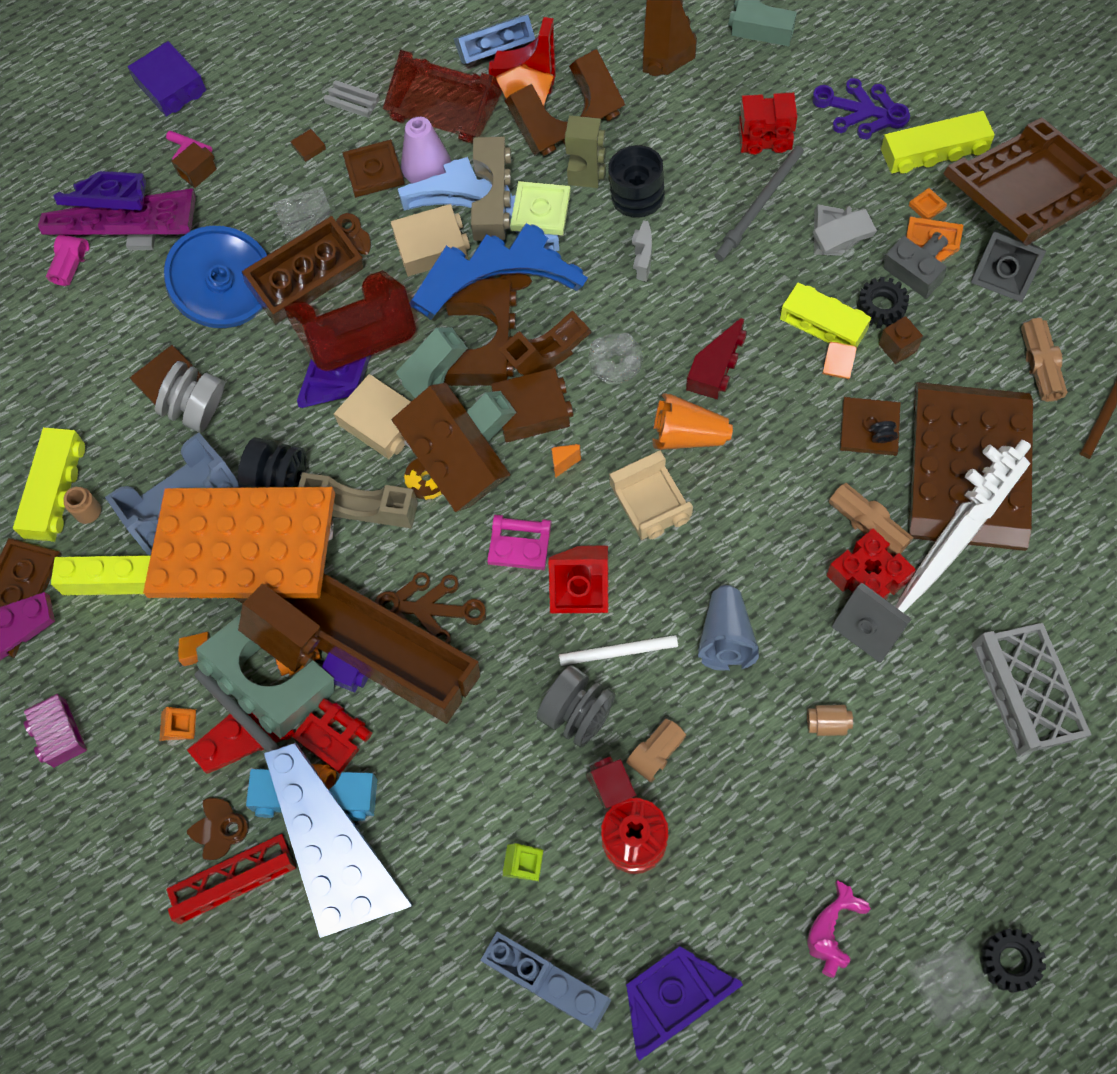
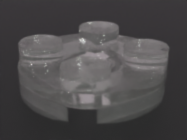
M613 333L602 336L599 339H595L591 344L588 355L589 368L596 378L608 384L620 385L627 383L636 377V374L642 367V349L629 333ZM613 354L623 357L618 364L608 359L612 358Z

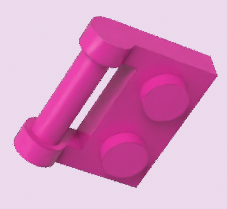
M495 514L493 517L488 565L545 570L551 520L542 519V522L507 519L503 515ZM502 530L541 533L540 540L501 536Z

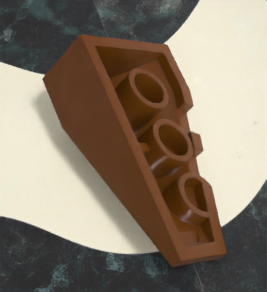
M646 0L643 49L644 73H649L652 76L668 75L695 59L697 37L695 32L692 33L690 19L685 15L682 0Z

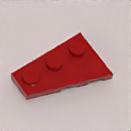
M253 713L248 714L275 743L292 738L294 734L290 730L280 739L274 732L268 733ZM231 714L187 749L206 774L241 760V758L259 750H264Z

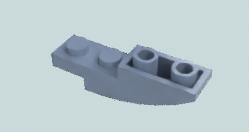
M496 932L480 960L593 1030H596L611 1002V999L555 967L547 960L499 932Z

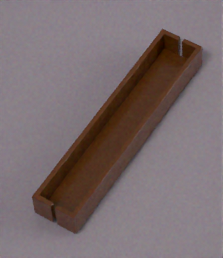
M323 574L320 598H283L321 626L318 634V639L320 640L317 645L318 649L327 654L330 652L358 669L359 673L446 724L461 705V696L466 698L480 678L479 662L326 574ZM248 598L233 599L243 604Z

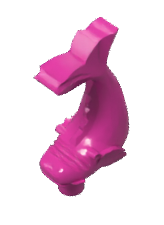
M838 880L835 883L838 898L818 915L811 926L807 939L810 955L826 961L822 973L831 978L835 977L838 967L844 969L851 961L850 957L839 949L838 942L834 940L833 932L835 931L834 926L836 925L835 920L838 919V912L842 909H848L859 914H867L871 910L868 902L854 897L851 887Z

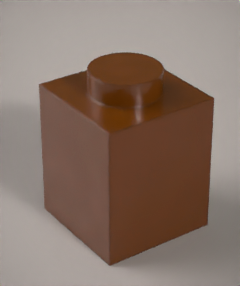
M194 142L171 161L178 176L194 188L217 170L213 162L215 159L213 154L206 147L201 148Z
M905 316L883 329L879 346L896 365L918 351L923 335Z

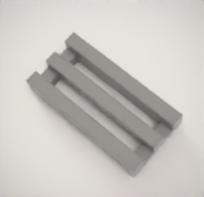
M337 80L333 82L334 87H330L328 90L329 95L324 97L326 104L367 118L370 117L380 100L378 94ZM336 96V97L345 99V100H347V101H349V102H346V101H343V100H340V99H337V98H334V97ZM355 104H359V105L368 107V109H367V108H364V107H361V106H358V105H355Z

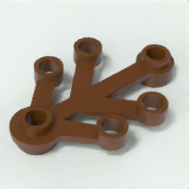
M424 572L415 574L412 581L396 593L391 591L383 592L374 601L384 607L385 603L392 602L394 606L389 611L405 620L407 619L402 613L414 614L431 635L435 637L442 634L446 635L447 640L445 643L448 644L451 643L449 632L441 629L432 616L462 618L470 625L481 624L486 618L485 606L477 599L468 600L463 606L434 604L447 593H454L458 590L459 582L454 575L444 576L440 584L416 602L405 600L416 591H424L429 588L431 581ZM419 578H426L427 581L424 585L419 586L416 584ZM448 580L455 581V585L452 588H446L445 583ZM472 610L480 611V615L477 618L469 616Z

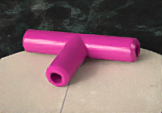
M171 130L166 134L167 140L181 145L172 157V160L193 142L201 148L206 147L212 152L211 146Z

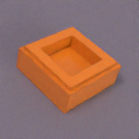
M928 188L912 199L908 206L923 219L931 220L946 209L947 203Z

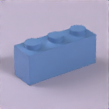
M521 15L454 38L460 60L464 64L496 54L497 51H504L535 40L528 15Z

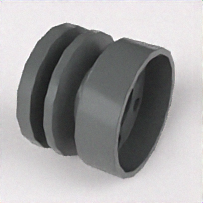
M571 665L559 675L547 692L538 710L537 719L552 730L558 729L567 722L563 736L569 740L575 735L574 744L582 748L604 725L616 695L610 689L605 690L601 694L603 686L599 682L586 691L589 681L588 675Z

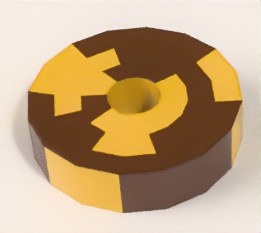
M418 458L413 460L406 468L404 474L406 487L413 489L416 498L434 499L442 495V492L432 478L428 481L422 480L423 476L427 475L428 472Z

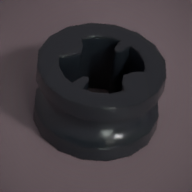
M884 421L873 424L870 427V431L874 433L872 442L887 443L898 438V433L894 432V429L897 427L896 423Z

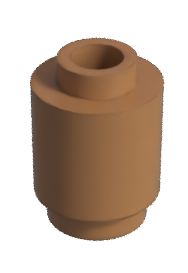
M73 487L65 493L64 506L78 522L88 524L94 522L99 517L101 505L89 490L83 487Z
M845 704L815 705V708H808V733H816V736L847 735V730L853 729L852 711H847Z

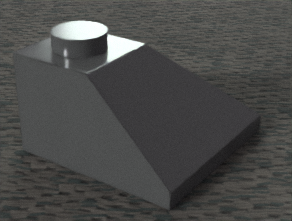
M996 228L971 283L1023 302L1046 250L1033 243L1026 246L1012 233Z

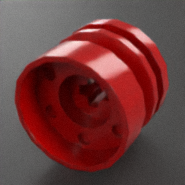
M629 798L613 805L605 814L601 825L602 847L608 861L621 871L636 874L655 868L663 859L668 844V823L662 811L652 802L641 798ZM629 828H633L635 831L641 829L640 839L637 840L634 836L628 838Z

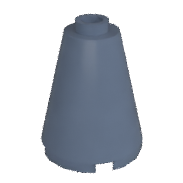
M730 585L720 586L712 592L698 648V657L702 658V664L714 670H730L728 665H741L742 669H745L756 663L759 658L758 644L741 592Z

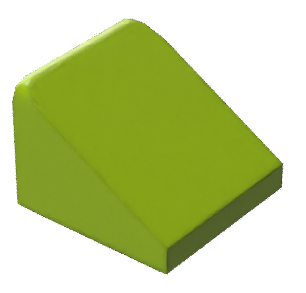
M517 843L507 845L502 876L539 881L543 850Z

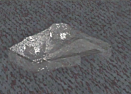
M322 186L273 202L288 242L321 223L332 213Z

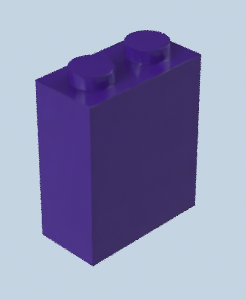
M169 41L127 66L134 82L166 117L171 113L180 111L182 106L191 100L200 98L202 93L206 91L201 76Z

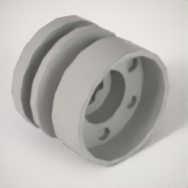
M177 361L161 384L156 400L155 412L160 416L168 414L169 420L175 421L184 412L183 426L201 433L207 428L220 403L225 382L209 373H204L197 382V368L190 367L188 369L186 363Z

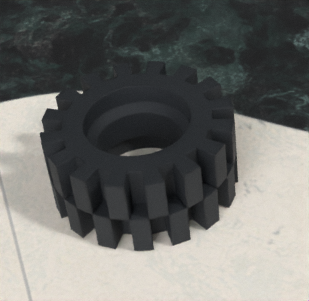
M880 277L879 282H877L876 278H873L870 284L868 282L864 284L863 289L860 291L857 306L867 316L872 317L870 326L873 323H877V328L881 329L883 324L888 327L905 316L909 305V295H906V287L901 289V282L898 281L896 284H893V278H889V281L886 282L885 277ZM876 297H887L892 301L893 307L881 309L876 307L872 301Z
M1005 929L986 940L987 943L981 950L983 955L980 957V963H983L984 969L982 971L984 975L987 974L990 979L988 981L992 985L996 984L1000 990H1008L1015 993L1037 985L1036 982L1043 978L1044 975L1041 973L1043 970H1046V964L1042 962V959L1046 958L1044 952L1040 953L1038 949L1041 946L1040 943L1031 940L1033 937L1031 934H1023L1022 930ZM1005 948L1017 949L1023 955L1025 964L1020 973L1012 974L1003 968L1000 956Z

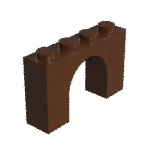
M595 49L576 59L569 67L584 98V107L580 117L605 118L608 122L619 116V109L625 106V103L598 50ZM532 84L509 95L505 103L534 156L542 153L544 157L556 150L555 144L561 141L565 144L568 122L555 119L546 111Z
M511 279L479 280L460 290L445 303L448 315H477L488 318L497 326V332L488 344L477 349L466 350L445 375L444 383H447L448 386H491L492 383L514 377L513 365L500 352L499 348L513 337L511 336V329H516V313H512V306H517V290H512Z

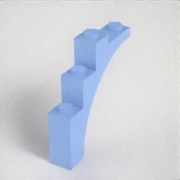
M468 157L444 164V174L407 184L404 187L398 188V193L404 211L421 206L443 204L471 208L472 202L478 201L488 194L492 184L484 178L477 180ZM506 185V191H510L508 185ZM510 192L511 207H506V213H510L511 223L516 195L512 196ZM544 234L549 238L544 248L559 251L558 235Z

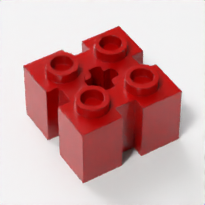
M794 92L775 93L773 98L763 99V94L743 95L738 127L741 153L748 152L755 155L762 152L763 149H772L776 153L792 150L794 142L793 131L796 130L798 118Z
M873 528L856 542L852 553L847 550L830 564L826 576L842 592L849 588L854 593L856 588L863 583L887 600L889 593L895 595L910 582L916 569L900 553L893 557L888 552L890 544Z

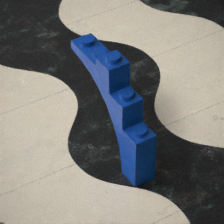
M526 223L509 249L505 247V243L500 238L493 235L490 237L486 234L470 260H467L465 258L466 255L458 248H450L446 245L410 301L409 306L432 320L444 303L460 290L479 280L496 275L515 273L538 275L557 281L575 291L583 287L588 277L583 275V270L574 264L569 265L561 260L560 254L553 249H545L544 245L549 238L544 235V231L536 225Z

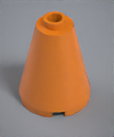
M662 394L665 401H659L654 421V429H657V432H659V439H653L655 449L723 446L726 441H730L733 425L729 424L727 417L672 394Z

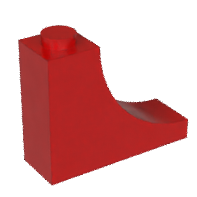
M543 17L539 35L529 45L516 50L496 52L494 61L489 63V76H492L493 87L500 88L496 80L498 75L524 64L529 68L553 75L548 94L552 93L556 77L554 18Z

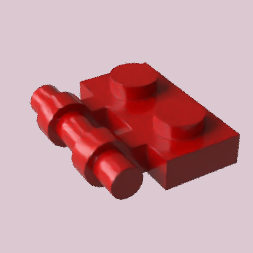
M324 698L318 706L319 709L325 712L322 718L319 719L310 713L292 735V738L341 774L359 751V748L351 743V741L357 736L366 742L370 739L372 732L365 727V723L359 718L354 719L345 713L344 707L340 704H333ZM337 721L346 729L342 734H339L330 726Z

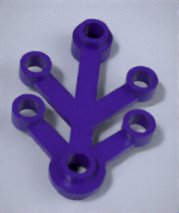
M851 78L847 81L846 91L853 94L859 102L834 96L833 89L827 85H820L813 92V104L819 108L832 106L854 112L845 117L834 119L832 128L837 133H844L849 126L872 116L880 118L870 124L862 123L859 125L857 135L861 139H869L876 131L888 126L902 128L910 120L907 106L901 103H894L886 93V87L882 84L873 85L870 96L874 100H879L884 108L875 106L862 88L861 81L857 78ZM855 84V85H857L858 87H857V88H852V87H850L849 85ZM879 90L882 94H877L874 91ZM837 123H842V124H844L845 126H844V127H839V126H837L836 124H837ZM867 129L869 133H863L861 130Z

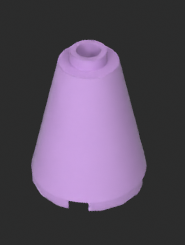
M424 117L410 119L405 126L401 170L404 177L410 183H416L435 175L444 174L443 165L450 163L451 158L430 121Z

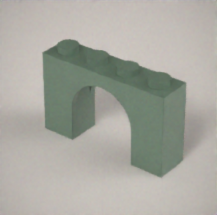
M735 0L734 8H736V11H731L728 26L732 27L731 36L790 46L795 28L796 11L770 7L759 0Z
M452 327L435 328L399 368L396 374L402 380L403 387L416 398L430 385L444 383V378L449 368L468 348ZM501 391L485 392L467 411L487 442L517 413Z
M240 614L196 648L197 666L204 675H211L216 679L218 686L225 694H232L238 699L240 707L246 713H253L268 733L274 732L281 739L313 712L324 698L328 699L334 693V678L312 660L291 679L280 685L260 686L249 681L242 674L241 669L247 659L261 649V647L238 631Z

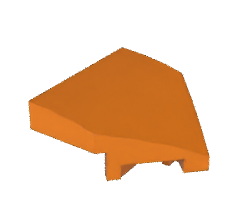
M524 64L496 77L506 99L509 95L532 84L543 106L553 79L552 74L537 71Z
M910 217L906 238L922 248L935 232L941 233L938 239L944 235L948 240V244L935 258L942 262L959 251L963 225Z

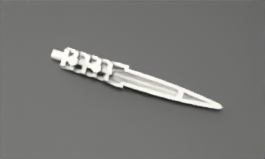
M1021 440L1015 449L1010 446H1001L997 450L992 445H988L983 450V454L993 462L992 465L984 468L982 471L984 476L974 469H970L966 473L965 478L976 486L973 491H967L965 494L971 502L962 503L956 510L955 516L910 580L896 604V608L904 613L943 574L973 539L986 520L991 518L1030 465L1029 461L1024 457L1031 447L1028 442Z

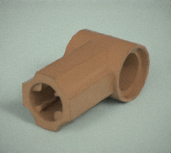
M666 718L645 743L642 742L636 747L626 763L651 783L655 780L654 775L659 769H664L668 762L667 759L686 738V734L681 727Z

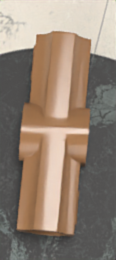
M1042 318L1031 319L1023 323L1021 327L1027 348L1026 362H1029L1031 367L1029 373L1034 374L1041 400L1046 402L1057 401L1064 398L1068 393L1061 372L1062 353L1060 348L1053 344L1047 321L1042 320Z
M847 483L842 484L829 500V503L851 521V525L855 530L858 528L866 535L874 528L890 544L888 552L893 556H896L898 553L901 554L914 538L890 519V514L883 505L876 501L869 502Z

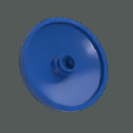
M206 226L192 230L182 236L172 246L167 255L164 266L166 291L174 306L185 317L200 325L212 328H231L242 325L253 319L263 309L244 283L242 271L266 257L267 254L252 237L234 228Z

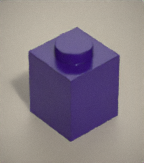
M330 652L328 653L322 668L334 678V685L354 693L358 686L361 688L365 686L368 677L359 673V670Z

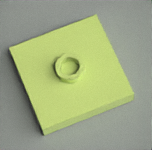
M518 181L510 223L511 231H520L527 223L538 226L544 231V234L564 235L571 187Z

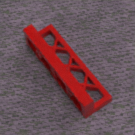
M280 834L167 888L166 891L172 907L168 908L171 921L182 924L296 869L284 835ZM279 844L283 854L264 862L263 858L267 849ZM260 853L258 859L251 857ZM247 859L256 863L254 868L237 876L234 875L239 862ZM232 866L229 873L222 871ZM216 873L227 876L225 882L208 890L205 889L210 876ZM202 880L200 887L193 885ZM187 887L198 890L195 896L179 903L176 892Z

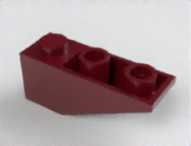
M740 318L696 354L687 377V391L717 400L721 391L726 392L730 381V376H727L729 368L735 369L739 353H735L737 346L743 347L747 331L743 330L745 319Z
M610 756L590 766L591 772L586 774V777L604 809L636 796L621 759L613 762Z

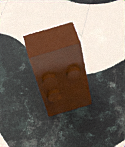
M330 216L242 271L244 283L276 325L363 269V258L333 216Z
M447 383L430 385L391 419L455 512L470 508L510 476L506 467Z

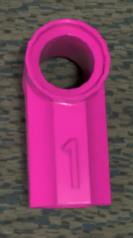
M58 235L54 242L55 256L47 272V279L56 285H70L79 262H84L85 259L83 257L86 251L89 252L88 241L83 238Z

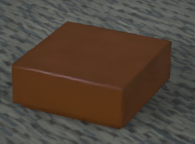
M312 129L290 141L292 147L305 162L326 150L325 144Z

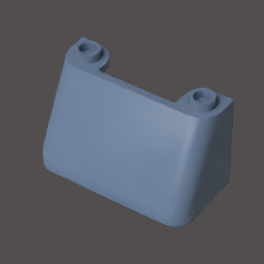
M200 433L187 440L181 448V455L187 464L140 496L134 488L123 486L105 497L126 529L148 556H151L165 488H239L237 479L226 463Z

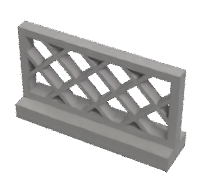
M1043 623L994 633V631L983 633L972 643L1018 757L1030 754L1033 751L1091 736V732ZM1038 633L1042 642L1039 650L1024 642L1027 634ZM1007 640L1014 644L1016 648L1013 655L1011 656L1003 652L998 641ZM1021 649L1035 656L1031 667L1017 659ZM1040 659L1052 665L1054 672L1051 678L1036 670ZM1013 666L1028 673L1024 684L1013 678L1011 673ZM1033 677L1047 684L1043 695L1029 688ZM1053 687L1064 693L1066 700L1063 706L1048 698ZM1025 694L1040 702L1036 713L1025 707L1023 702ZM1045 705L1059 712L1055 724L1041 716ZM1067 716L1075 720L1080 732L1070 733L1063 729L1061 724L1064 717ZM1037 723L1052 730L1048 740H1039L1035 730Z

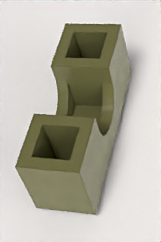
M569 115L565 133L566 154H570L567 168L568 185L598 188L600 180H605V130H601V119Z

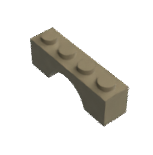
M505 137L473 138L475 175L489 181L492 184V188L486 196L472 202L471 228L474 241H482L487 234L490 237L493 235L501 240H505L506 229H510V213H506V207H511L510 191H506V185H511V170L507 169V164H511V147H506Z
M303 472L298 486L333 487L335 498L332 517L412 529L418 506L413 489L385 485L380 490L364 491L344 486L330 476Z

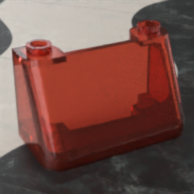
M400 50L383 105V110L390 114L389 118L404 123L405 119L410 120L415 117H424L430 121L434 128L458 134V139L468 143H472L473 138L480 137L502 93L496 78L485 73H481V76L473 73V75L431 64L423 58L422 60L413 59V53Z
M381 270L364 279L362 283L364 299L317 317L312 306L303 301L287 305L284 309L289 322L313 363L321 370L330 371L412 338L416 326L405 286Z

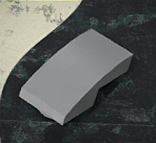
M863 209L834 219L814 229L813 234L823 254L846 249L851 242L873 237L877 230L867 210Z
M643 220L640 230L636 229L632 238V245L635 246L636 255L633 269L637 270L638 280L647 282L652 259V235L649 222Z

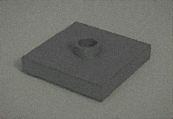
M861 583L846 603L832 628L881 663L912 619Z

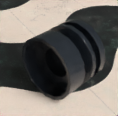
M642 145L628 146L615 153L608 164L611 200L615 209L621 214L633 218L653 214L662 206L665 199L663 160L661 156L652 148Z
M257 437L252 438L241 456L238 468V487H298L302 472L306 473L307 458L304 448L291 447L283 443L278 446L274 441Z

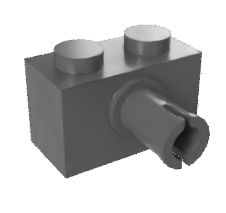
M935 232L922 248L903 236L889 250L885 257L884 269L925 299L943 282L947 268L946 265L935 258L948 244V240L944 235L938 239L941 235L939 232Z

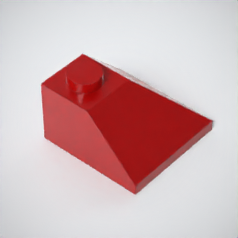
M577 546L549 557L550 613H608V546Z

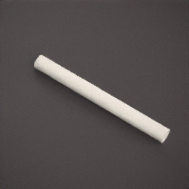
M676 635L559 654L561 666L674 648L678 647Z

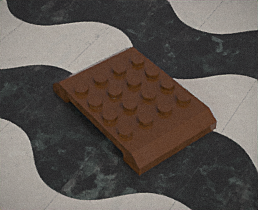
M1042 117L1028 124L1021 134L969 161L964 157L948 165L943 173L948 180L1026 246L1097 205L1117 187V178Z
M916 382L911 509L909 511L908 533L914 537L913 539L937 541L955 516L959 506L962 503L971 502L965 494L967 491H973L976 486L965 478L966 473L970 469H974L984 476L982 472L984 468L992 465L993 462L983 454V450L988 445H992L997 450L1001 446H1010L1015 449L1021 440H1025L1031 445L1024 456L1030 465L991 518L986 520L968 545L1026 551L1029 547L1032 530L1033 399L1031 394Z

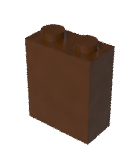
M555 368L491 384L492 392L501 391L517 412L502 427L506 443L570 427L569 418L574 417L570 400H564L563 394L567 393L563 377L558 378Z
M262 583L242 604L238 631L295 673L301 665L306 667L315 657L316 652L314 649L320 642L318 634L321 626Z

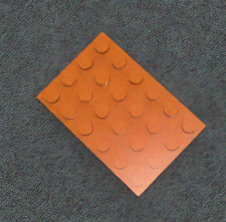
M333 487L165 488L143 591L144 595L147 598H249L263 583L282 598H320L335 498Z

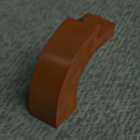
M572 310L544 335L534 339H527L519 331L499 350L521 375H528L556 367L574 353L571 350L592 332Z

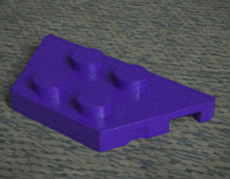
M99 171L89 178L74 184L75 191L69 194L58 192L53 195L57 205L83 206L91 209L141 210L143 208L146 180L142 173Z
M325 320L297 398L298 407L304 408L349 397L363 381L372 353L371 346L362 340L355 339L352 334L345 330L343 332L333 327L332 322Z
M679 946L626 984L636 1057L640 1061L734 993L743 986L742 982Z

